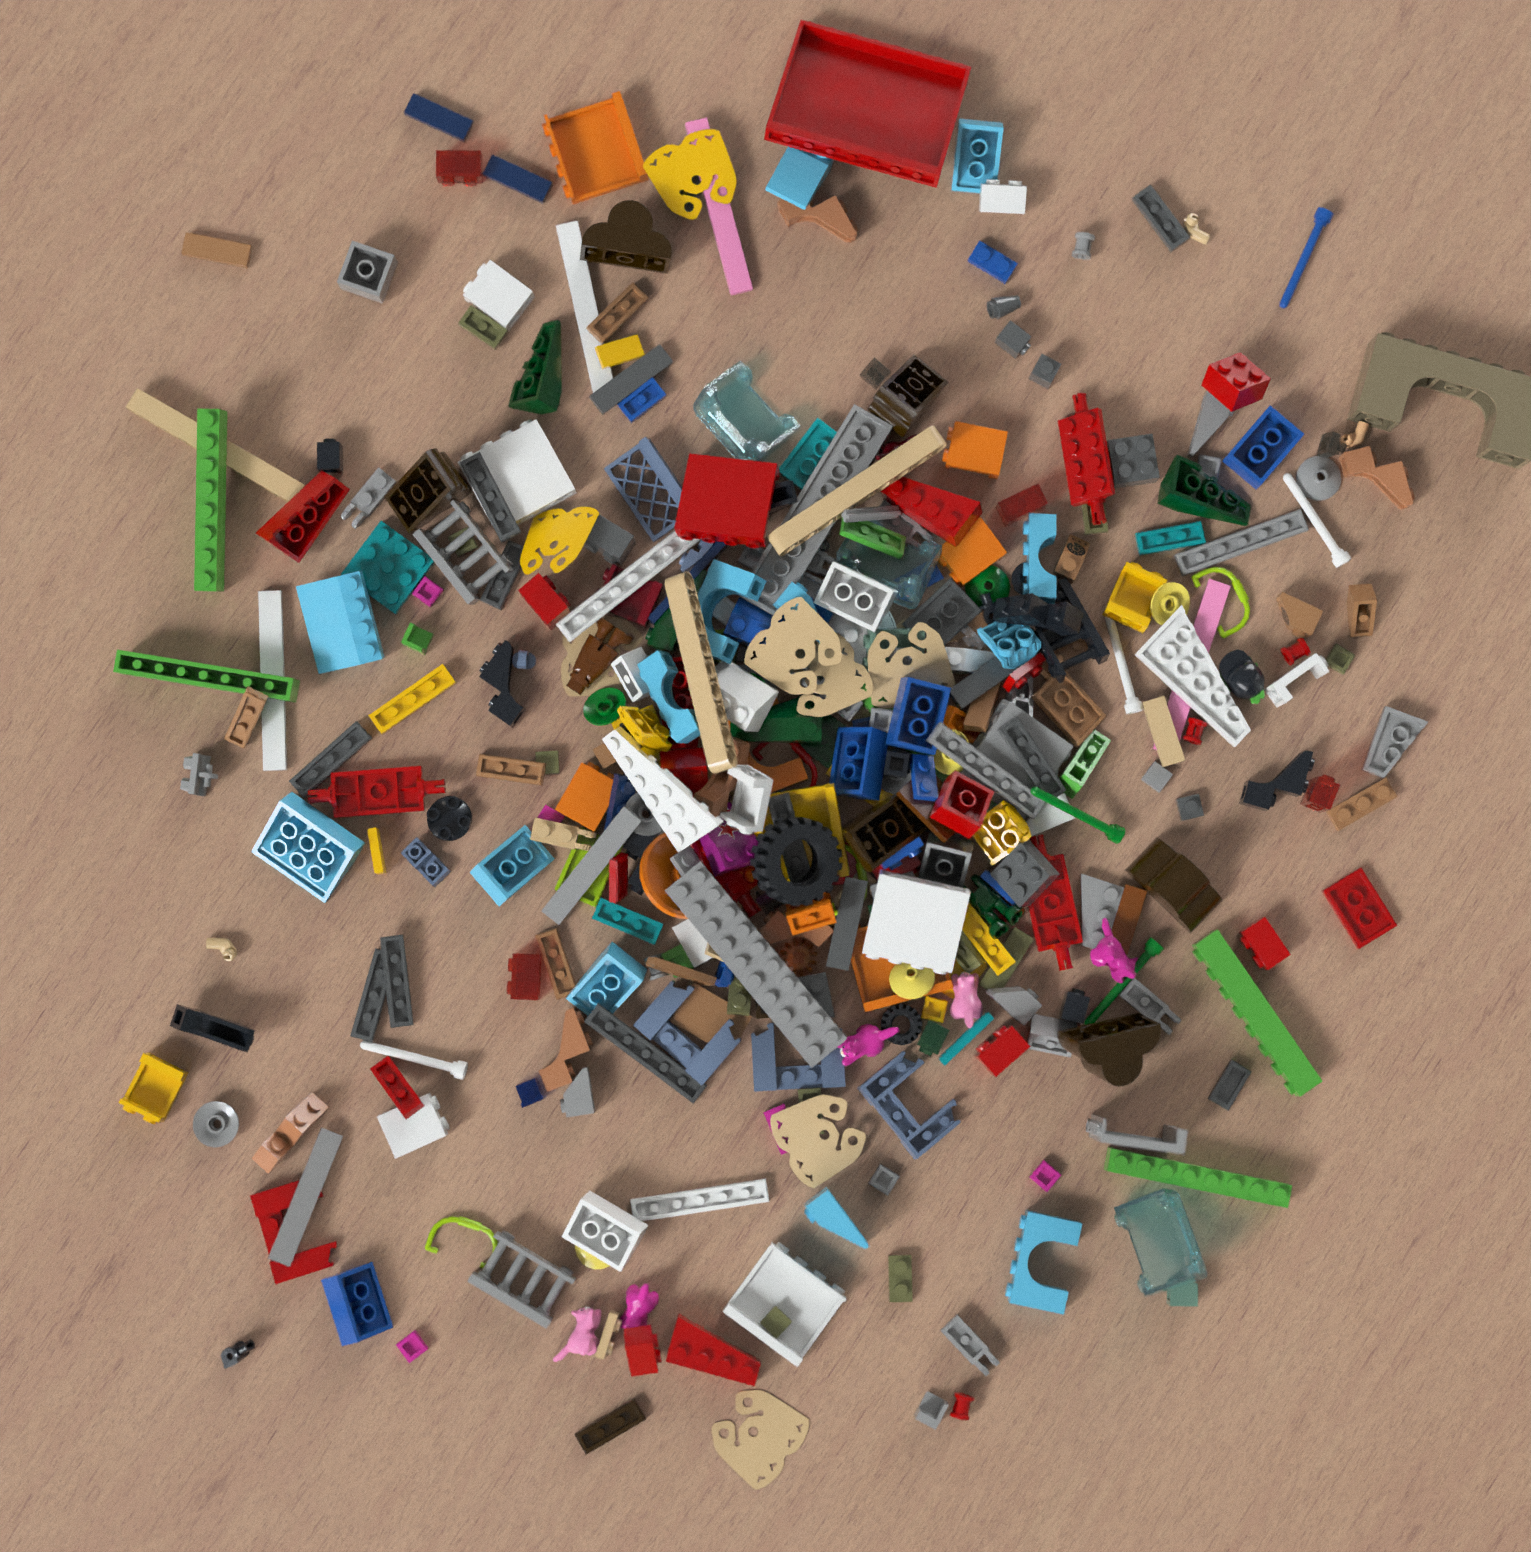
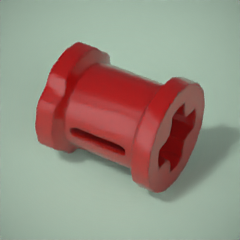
M1303 638L1297 639L1296 643L1287 648L1283 647L1280 649L1283 658L1290 666L1294 665V661L1311 654Z
M1189 717L1186 735L1182 737V740L1195 745H1202L1201 737L1204 727H1207L1208 723Z
M955 1392L954 1397L956 1399L953 1411L950 1412L949 1416L969 1421L970 1416L968 1414L971 1402L974 1401L975 1397Z

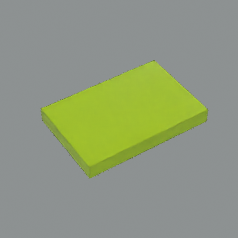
M578 834L577 843L593 846L601 835L596 834V838H587ZM623 845L621 846V848L617 851V853H616L614 856H616L617 854H619V853L621 852V849H622ZM576 848L571 850L554 890L557 891L588 851ZM609 863L579 899L580 901L597 907L609 879Z

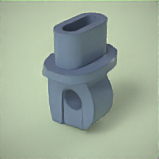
M519 650V652L514 654L512 663L514 667L519 669H531L536 664V658L529 651Z

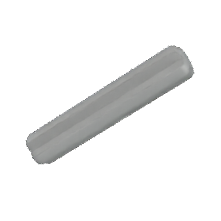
M897 505L845 509L841 517H843V521L846 523L895 519L901 515V511Z

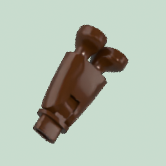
M602 617L596 621L598 629L595 636L589 634L581 648L572 673L569 675L571 679L566 685L579 695L583 693L586 687L590 688V685L616 659L619 653L615 649L620 644L628 645L633 641L632 637L617 627L615 628L614 625ZM613 631L611 638L605 644L603 642L604 639Z

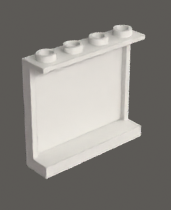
M537 419L523 422L520 424L519 429L514 432L509 430L500 435L501 439L495 442L488 441L484 443L479 451L475 453L468 452L461 456V460L458 461L461 470L474 491L460 462L479 452L481 453L518 525L577 493Z
M880 870L862 953L871 959L886 958L893 964L900 965L904 962L911 964V967L916 969H924L926 967L933 969V972L938 974L952 973L970 897V889Z
M771 1242L726 1304L723 1312L798 1367L803 1360V1356L842 1302L846 1301V1296L843 1295L845 1291L835 1283L832 1286L825 1281L827 1277L815 1269L814 1272L806 1267L808 1263L799 1256L793 1258L789 1255V1249L780 1242L777 1245ZM775 1305L792 1320V1323L777 1339L760 1323Z

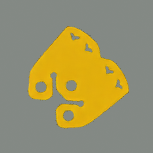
M704 129L687 135L680 145L668 144L657 149L643 164V168L668 208L675 214L693 220L698 217L702 203L698 198L680 195L679 191L684 190L692 194L705 191L709 188L714 174L718 176V179L715 180L711 189V199L723 204H728L733 199L737 184L736 175L718 130ZM714 135V137H712L711 141H709V139L705 138V136H709V137H710V136ZM697 139L696 145L689 144L690 142H694V140ZM670 151H672L669 158L663 155L664 153L668 154ZM657 159V161H656L657 166H655V165H651V166H650V164H651V163H654V160ZM694 175H698L701 177V183L699 185H695L692 183V177ZM725 187L728 191L727 195L720 196L718 189ZM687 202H691L694 205L693 211L687 212L684 209V205Z
M577 507L570 512H565L563 509H552L536 515L532 520L520 557L523 573L529 575L542 565L543 559L536 552L537 548H540L544 556L556 555L566 546H569L568 550L563 551L552 559L550 567L555 573L561 572L572 563L580 553L599 515L598 510L591 507ZM553 541H558V545L551 549L550 544ZM560 558H565V562L562 565L558 566V560ZM535 559L536 564L533 567H528V563Z

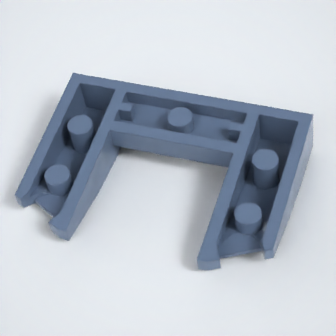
M672 980L633 1026L649 1040L653 1039L686 1068L685 1071L703 1085L738 1045L741 1038L734 1040L729 1028L734 1025V1022L730 1018L703 1050L699 1048L669 1021L672 1015L694 991L695 987L688 985L687 990L674 987L675 981Z
M767 1024L769 1030L758 1036L754 1032L751 1034L754 1092L846 1087L845 1068L842 1065L844 1057L840 1053V1048L834 1049L821 1060V1064L815 1065L812 1068L810 1065L776 1067L774 1024Z
M902 1051L857 1087V1089L868 1103L874 1106L915 1160L959 1125L961 1121H954L951 1107L957 1104L952 1099L921 1125L917 1123L892 1090L925 1062L917 1059L916 1063L904 1058L906 1052Z

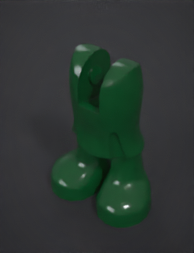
M974 874L970 879L978 889L974 893L970 890L968 902L979 912L980 917H984L989 923L990 928L988 932L993 939H997L1009 930V925L993 911L997 909L1007 922L1013 926L1020 920L1025 909L1017 904L1012 906L1007 904L1002 899L1003 896L997 894L983 878Z

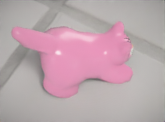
M965 971L959 976L957 974L951 976L955 998L949 1010L954 1019L964 1018L967 1027L971 1028L974 1023L973 1018L979 1019L982 1016L983 1006L977 996L979 975L976 973L971 975Z
M586 1306L577 1311H571V1314L576 1317L577 1325L569 1337L567 1345L553 1358L554 1362L562 1360L569 1352L581 1355L587 1354L589 1356L596 1353L600 1341L595 1336L594 1331L601 1321L600 1309L594 1310Z

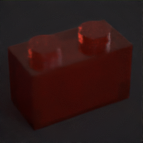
M436 150V178L438 183L444 186H454L455 183H464L465 186H476L477 183L483 184V156L481 151Z
M1036 484L998 502L995 508L1004 526L1007 527L1028 517L1029 513H1036L1045 509L1048 502L1039 484Z
M1324 774L1322 777L1318 776L1310 779L1307 791L1304 793L1300 805L1319 813L1331 810L1340 784L1335 783V778Z
M513 953L512 958L508 959V972H512L511 981H507V994L511 995L510 999L540 1000L542 955Z

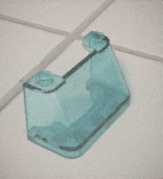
M740 360L704 386L693 404V410L697 417L736 459L763 462L795 434L800 425L793 416L783 414L778 417L751 388L750 384L753 380L752 371Z
M871 520V521H870V522H872V523L878 525V522H877L876 520ZM845 538L837 551L836 562L897 590L898 593L893 603L909 609H915L922 600L941 556L942 545L934 541H924L919 548L905 543L904 554L900 559H897Z
M1162 1188L1114 1207L1116 1212L1114 1215L1115 1221L1119 1227L1128 1230L1143 1273L1140 1274V1280L1137 1281V1284L1145 1296L1158 1294L1207 1278L1206 1266L1183 1202L1177 1191Z

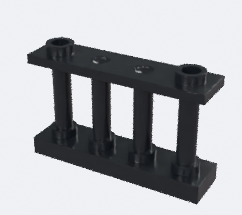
M1067 578L1061 579L1057 583L1055 603L1058 601L1060 603L1068 602L1083 612L1079 634L1067 635L1049 644L1043 632L1049 629L1030 626L1041 641L1040 651L1049 665V673L1053 678L1057 679L1059 684L1065 679V670L1091 658L1096 659L1098 665L1106 662L1110 655L1109 650ZM1079 639L1085 640L1088 650L1061 663L1059 662L1054 651Z

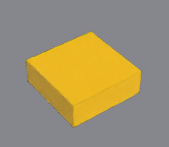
M925 996L921 1018L943 1023L948 1001Z

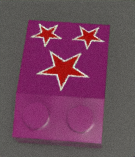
M728 802L726 812L731 811V802ZM722 819L724 821L722 824L700 838L714 877L751 866L750 859L755 856V853L751 852L752 847L758 844L754 833L751 835L739 832L737 827L728 825L727 821Z

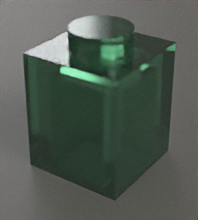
M927 1020L916 1042L920 1046L918 1051L930 1057L932 1053L938 1055L950 1030Z

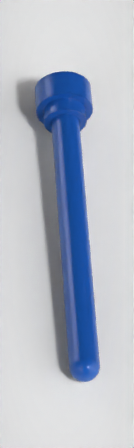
M1318 207L1314 214L1315 225L1279 303L1283 309L1289 305L1323 227L1330 224L1334 216L1333 212L1328 209Z

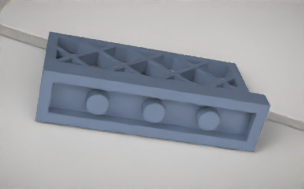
M644 437L639 441V444L610 463L604 470L652 541L656 542L675 527L676 521L668 519L670 506L679 507L682 486L652 441ZM639 450L644 456L642 466L631 464L632 455ZM618 465L626 466L624 479L616 478L611 470ZM630 467L642 469L639 482L628 480ZM645 469L655 472V484L643 482ZM627 482L639 484L637 497L627 495ZM642 485L654 487L652 500L640 498ZM658 488L668 491L667 503L655 501ZM671 499H673L676 504H671ZM640 501L651 503L649 516L642 515L638 511ZM655 504L666 505L664 518L653 517ZM652 519L664 521L662 531L656 535L650 529Z

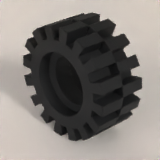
M896 1004L889 1007L881 1019V1031L893 1027V1020L897 1016L902 1015L909 1019L910 1028L906 1033H896L894 1036L887 1038V1040L896 1045L912 1043L922 1031L920 1014L916 1009L906 1004Z

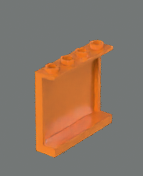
M620 91L612 93L611 99L549 119L547 114L544 115L546 123H543L542 127L545 136L551 137L552 144H549L552 157L557 156L559 164L555 166L559 178L564 177L566 185L562 187L566 199L571 198L572 204L649 180L648 174L643 168L644 161Z
M859 924L851 964L864 1012L912 1000L898 996L890 986L889 976L896 964L890 963L886 958L871 959L862 953L868 926L861 928ZM934 972V985L924 996L953 989L949 973L938 974Z

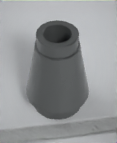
M1018 295L991 298V301L986 303L987 312L991 319H1000L1021 308V300Z

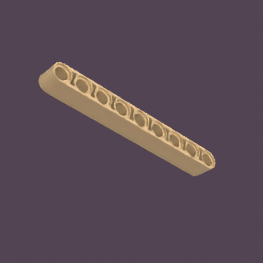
M137 388L125 408L197 450V422ZM227 440V468L286 502L290 501L305 486L298 480Z
M935 426L925 429L772 531L767 536V539L779 556L789 553L840 519L845 509L858 507L939 453L947 446V443Z
M684 572L667 578L665 580V589L707 764L710 771L716 774L736 767L737 756L695 582L689 572Z

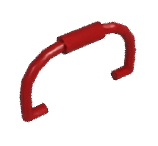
M760 743L752 750V754L759 762L763 759L759 751L769 743ZM788 743L811 769L812 780L809 787L816 786L818 775L816 766L812 761L813 758L799 743Z

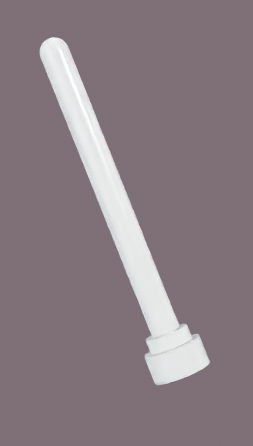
M1289 473L1284 474L1283 480L1331 551L1334 566L1338 568L1352 558L1349 553L1344 551L1343 548L1340 549L1292 475Z
M1105 617L1127 698L1125 700L1126 705H1124L1126 714L1140 712L1144 710L1142 701H1139L1138 697L1135 696L1116 623L1114 620Z
M364 1040L360 1043V1047L364 1050L445 1070L457 1079L464 1080L467 1072L468 1062L458 1060V1062L453 1061V1063L374 1042Z

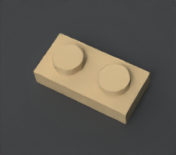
M614 1310L609 1312L595 1357L604 1360L607 1354H612L615 1346L612 1338L614 1332L619 1333L623 1321L619 1319L620 1312Z

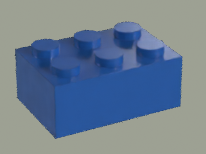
M1270 405L1222 462L1257 490L1304 436V433Z
M911 677L901 678L885 744L926 755H935L937 748L926 740L938 723H943L951 688Z

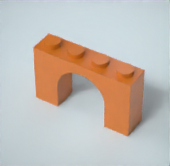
M777 697L773 705L779 704ZM749 752L747 765L773 779L771 793L808 780L800 757L779 766L766 767L757 763Z

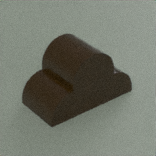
M626 200L619 202L611 209L607 222L596 223L585 231L582 238L579 260L668 274L672 249L669 240L662 233L652 230L653 219L648 208L640 202Z
M913 355L881 385L873 397L874 400L869 406L868 411L892 425L893 431L904 438L943 391L948 381L917 356Z
M437 448L426 451L384 498L410 534L429 523L438 514L451 508L450 502L452 500L460 502L469 494L471 489L446 452H439Z
M895 793L880 804L871 807L842 827V834L865 871L870 872L926 831L928 827Z
M1155 838L1125 869L1189 933H1192L1222 902V898L1210 885L1211 883L1205 874L1188 858L1179 852H1175L1159 838Z
M1135 1013L1058 1031L1057 1035L1062 1048L1080 1058L1083 1067L1088 1072L1114 1086L1122 1087L1131 1084L1139 1076L1143 1066V1054L1150 1052L1160 1039L1161 1023L1140 1013Z

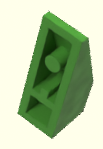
M1095 729L1082 742L1059 777L1066 788V791L1063 793L1071 799L1082 788L1111 742L1109 738Z

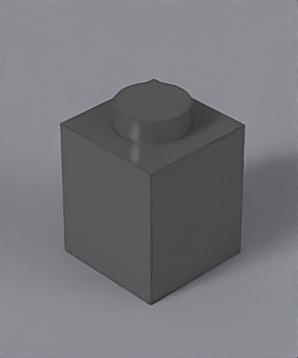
M1010 320L997 336L995 343L1016 359L1019 354L1024 356L1031 347L1029 342L1032 336Z
M1041 354L1030 374L1029 380L1049 389L1061 363Z

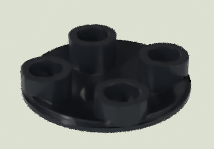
M446 796L438 799L431 805L426 815L427 824L432 834L444 841L460 839L468 832L472 823V813L469 806L462 799L455 796Z

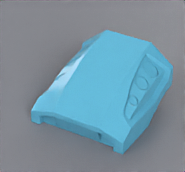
M995 621L984 628L980 627L977 629L980 638L1000 660L1002 667L1005 669H1015L1032 659L1041 648V641L1028 625L999 623Z

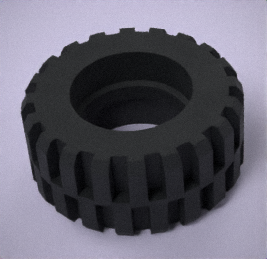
M787 816L786 819L779 818L775 820L774 825L768 824L764 828L766 832L764 834L759 833L756 840L759 842L757 846L753 845L751 851L755 853L754 858L750 859V865L755 867L752 875L754 879L759 880L757 883L759 888L766 891V895L793 906H800L801 904L807 906L813 904V900L818 902L822 900L824 892L829 894L834 889L831 885L833 882H838L840 876H837V872L842 870L843 863L839 862V857H842V850L836 848L839 845L837 838L831 836L832 831L828 827L822 826V823L803 817ZM798 839L804 840L812 851L810 870L802 879L796 882H789L784 878L780 867L782 853L793 841Z

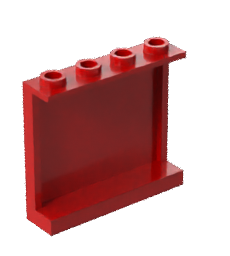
M689 453L674 527L677 536L688 541L701 539L706 543L718 541L730 546L743 544L750 548L766 547L765 534L775 481H779L780 475L778 464Z

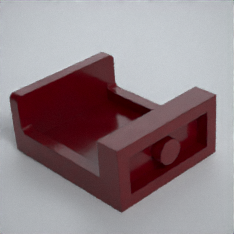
M614 563L611 568L607 567L602 578L605 580L603 586L624 569ZM655 580L654 582L647 581L610 610L609 613L646 628L649 622L648 617L653 612L663 590V584Z

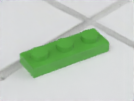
M842 517L839 535L897 559L903 556L906 536L870 521L846 523Z

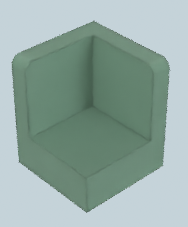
M1167 1280V1304L1169 1306L1198 1307V1284Z

